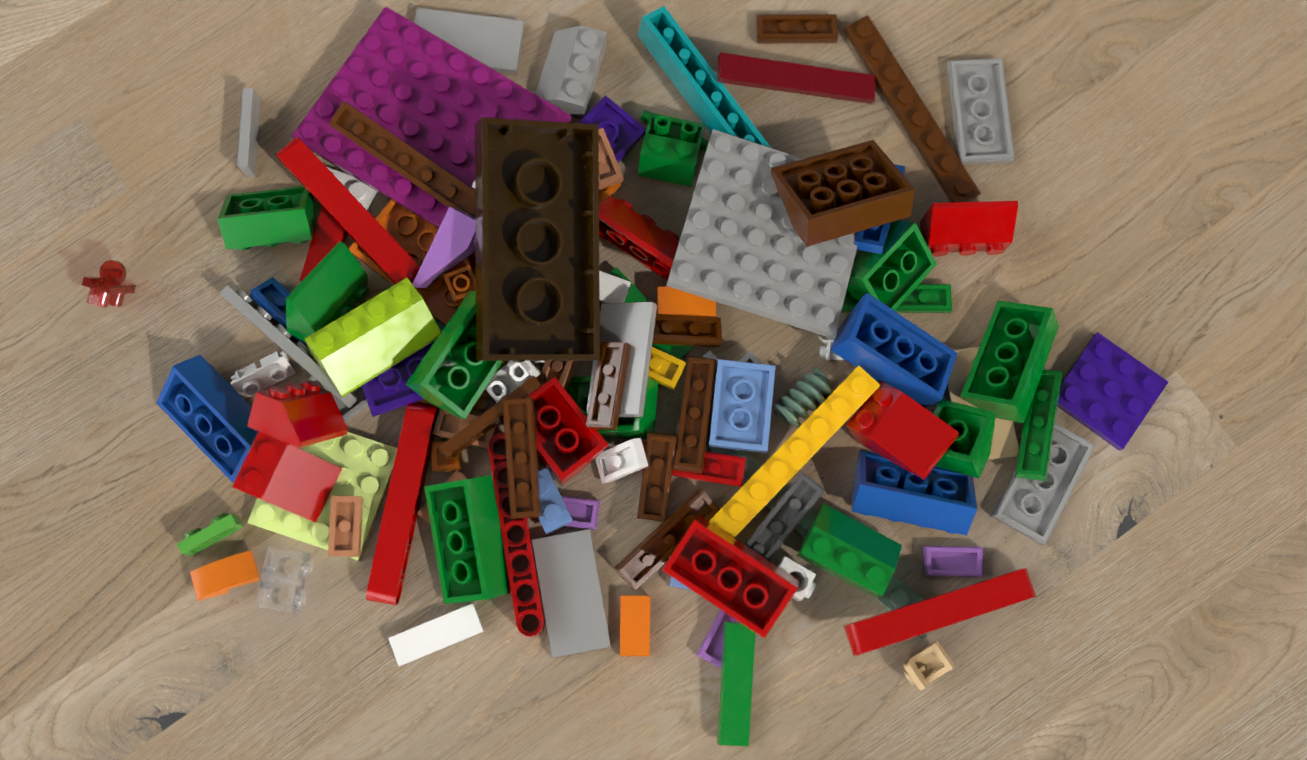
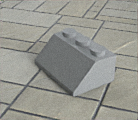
M581 25L555 31L535 94L572 117L583 119L587 114L606 52V32Z

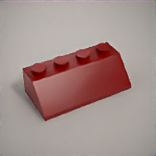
M611 196L599 205V236L667 281L678 247L679 237L668 229L664 231L656 226V222L648 215L642 214L641 216L635 212L632 205L624 199L617 200Z

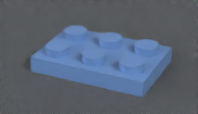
M718 359L708 447L761 453L768 452L776 366Z

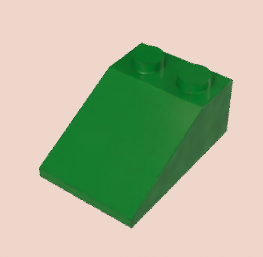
M591 376L572 377L566 392L585 416L588 417L586 410ZM648 377L643 417H619L617 430L596 429L600 435L605 438L647 439V431H655L658 382Z

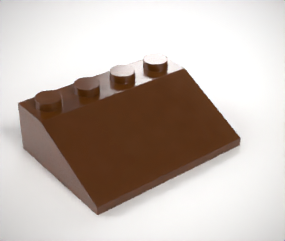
M874 140L771 168V175L792 226L806 247L907 218L912 213L915 188Z

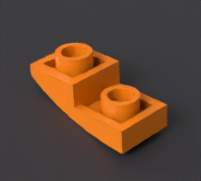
M467 257L443 275L454 302L465 298L469 291L476 290V278Z
M669 286L658 287V314L717 317L716 301Z
M252 550L217 560L190 572L197 601L226 594L231 588L257 582L260 578Z

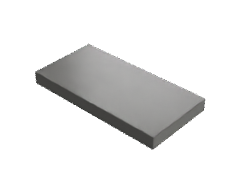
M424 8L416 9L415 24L497 72L517 74L525 26L523 20Z
M1002 58L949 60L947 71L957 156L963 165L1012 163L1015 157Z
M654 302L601 304L600 343L627 342L631 345L619 417H643L657 305ZM594 360V361H593V368H592V375H591V382H590V389H589V396H588V403H587V410H586V414H587V415H588V411H589V405H590L591 394H592V389H593V383H594V377H595V372H596L597 360Z
M1055 423L1047 480L1039 481L1016 478L1015 469L991 517L1038 544L1045 545L1096 445Z
M590 529L533 539L532 544L552 658L611 647Z

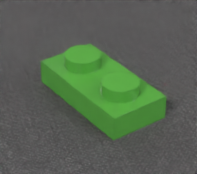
M223 513L211 520L212 524L202 530L197 528L185 534V540L179 542L177 546L182 555L192 557L245 526L239 516Z

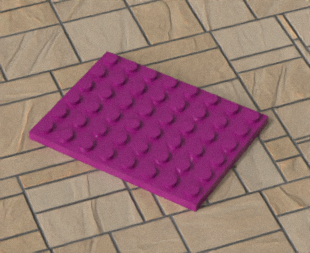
M385 6L292 134L291 138L294 139L298 136L314 154L439 228L449 209L447 206L328 125L343 101L364 113L471 188H473L472 184L475 180V123L481 117L570 122L571 115Z

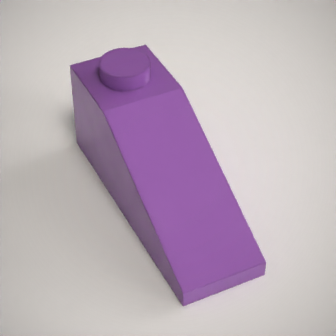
M449 207L412 283L414 287L427 288L476 250L474 216L459 208Z

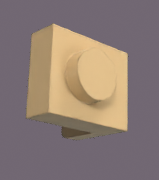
M936 640L909 657L903 666L907 680L922 691L930 682L952 670L955 665Z

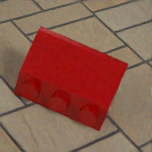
M1018 201L932 203L920 221V232L931 254L935 257L945 256L952 252H959L961 256H969L976 252L985 251L988 255L1001 254L1013 242Z
M554 377L528 397L534 398L538 458L548 468L559 485L562 486L584 470L608 447V443L596 429L586 427L587 417Z
M304 380L300 384L288 383L284 387H270L269 390L256 392L247 425L297 448L341 437L348 432L347 425L332 393L322 389L321 384L310 380Z

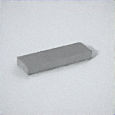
M243 88L241 100L237 167L246 177H256L261 99L254 88Z

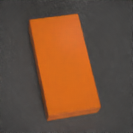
M621 595L620 656H650V596Z

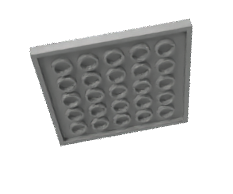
M713 129L666 286L833 338L836 334L857 250V245L854 244L857 232L806 247L792 226L771 175L772 167L803 158Z

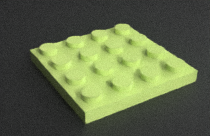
M347 432L344 436L299 448L342 468L317 523L258 498L247 523L328 550L331 496H362L361 556L349 557L361 561L390 484L397 448Z

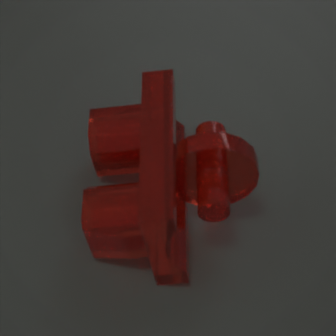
M109 260L101 265L100 277H84L82 282L83 286L90 288L86 302L102 308L108 307V305L121 307L125 294L134 293L136 288L134 284H121L126 278V269L121 262L116 260Z

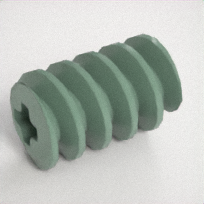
M813 367L812 374L807 373L804 376V381H798L795 384L796 389L790 388L788 390V397L782 396L779 399V404L772 405L775 414L788 426L794 425L799 428L801 426L799 418L807 420L810 417L807 411L811 410L814 412L817 409L816 403L822 404L825 401L824 395L830 396L833 393L831 382L816 367Z

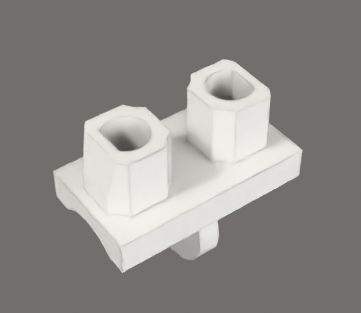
M510 361L494 374L485 389L498 403L531 377H538L541 372L531 361Z

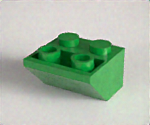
M651 113L640 153L638 176L692 187L705 124Z

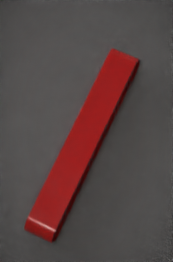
M298 136L275 154L282 164L394 284L405 278H408L413 283L420 266Z
M414 402L406 407L366 591L367 601L395 606L399 603L418 517L417 512L419 511L429 465L432 442L434 441L433 430L439 414L437 406Z
M499 433L490 439L488 451L516 626L522 635L535 637L543 631L545 618L528 518L511 519L510 513L504 510L505 502L509 500L508 484L500 482L501 473L507 470L506 454L498 455L495 453L496 445L505 442V434ZM515 527H520L524 530V537L519 542H512L509 539V532ZM519 556H525L529 560V566L523 572H517L513 567L515 559ZM524 585H530L534 590L533 598L527 602H522L518 597V591ZM528 615H535L539 620V626L533 632H528L523 627V620Z
M1026 568L843 627L852 654L856 656L1034 598L1036 594Z

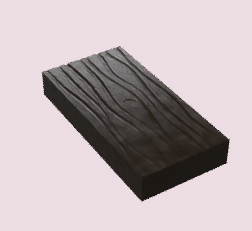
M481 117L475 123L476 361L600 360L598 124Z

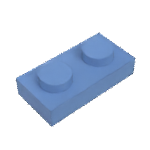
M548 468L539 471L542 516L538 518L545 533L548 534L573 522Z

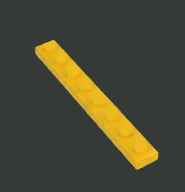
M858 366L709 522L735 538L875 392L880 384Z

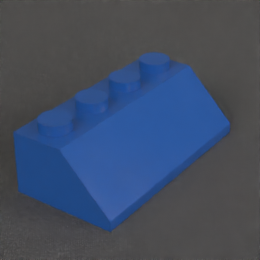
M868 293L863 295L841 324L830 349L855 367L860 366L878 382L882 381L905 393L924 408L942 400L958 354Z
M200 354L172 367L156 404L233 483L259 431L247 426L252 406Z
M859 451L852 488V512L967 536L977 511L972 476L934 466L923 480L877 453Z

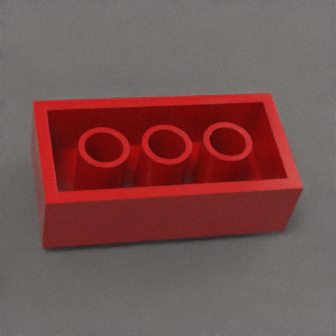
M699 514L662 569V571L764 639L799 586V580Z

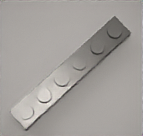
M227 285L219 293L348 408L357 401L351 393L342 398L319 364L309 357L311 355L310 350L300 341L295 345L289 340L292 335L280 323L276 327L269 322L272 316L260 306L255 310L249 304L252 299L240 288L235 292Z

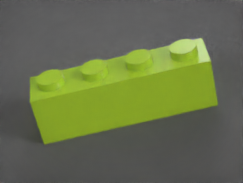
M405 278L305 338L310 353L343 398L435 341L441 331L421 295L409 279Z

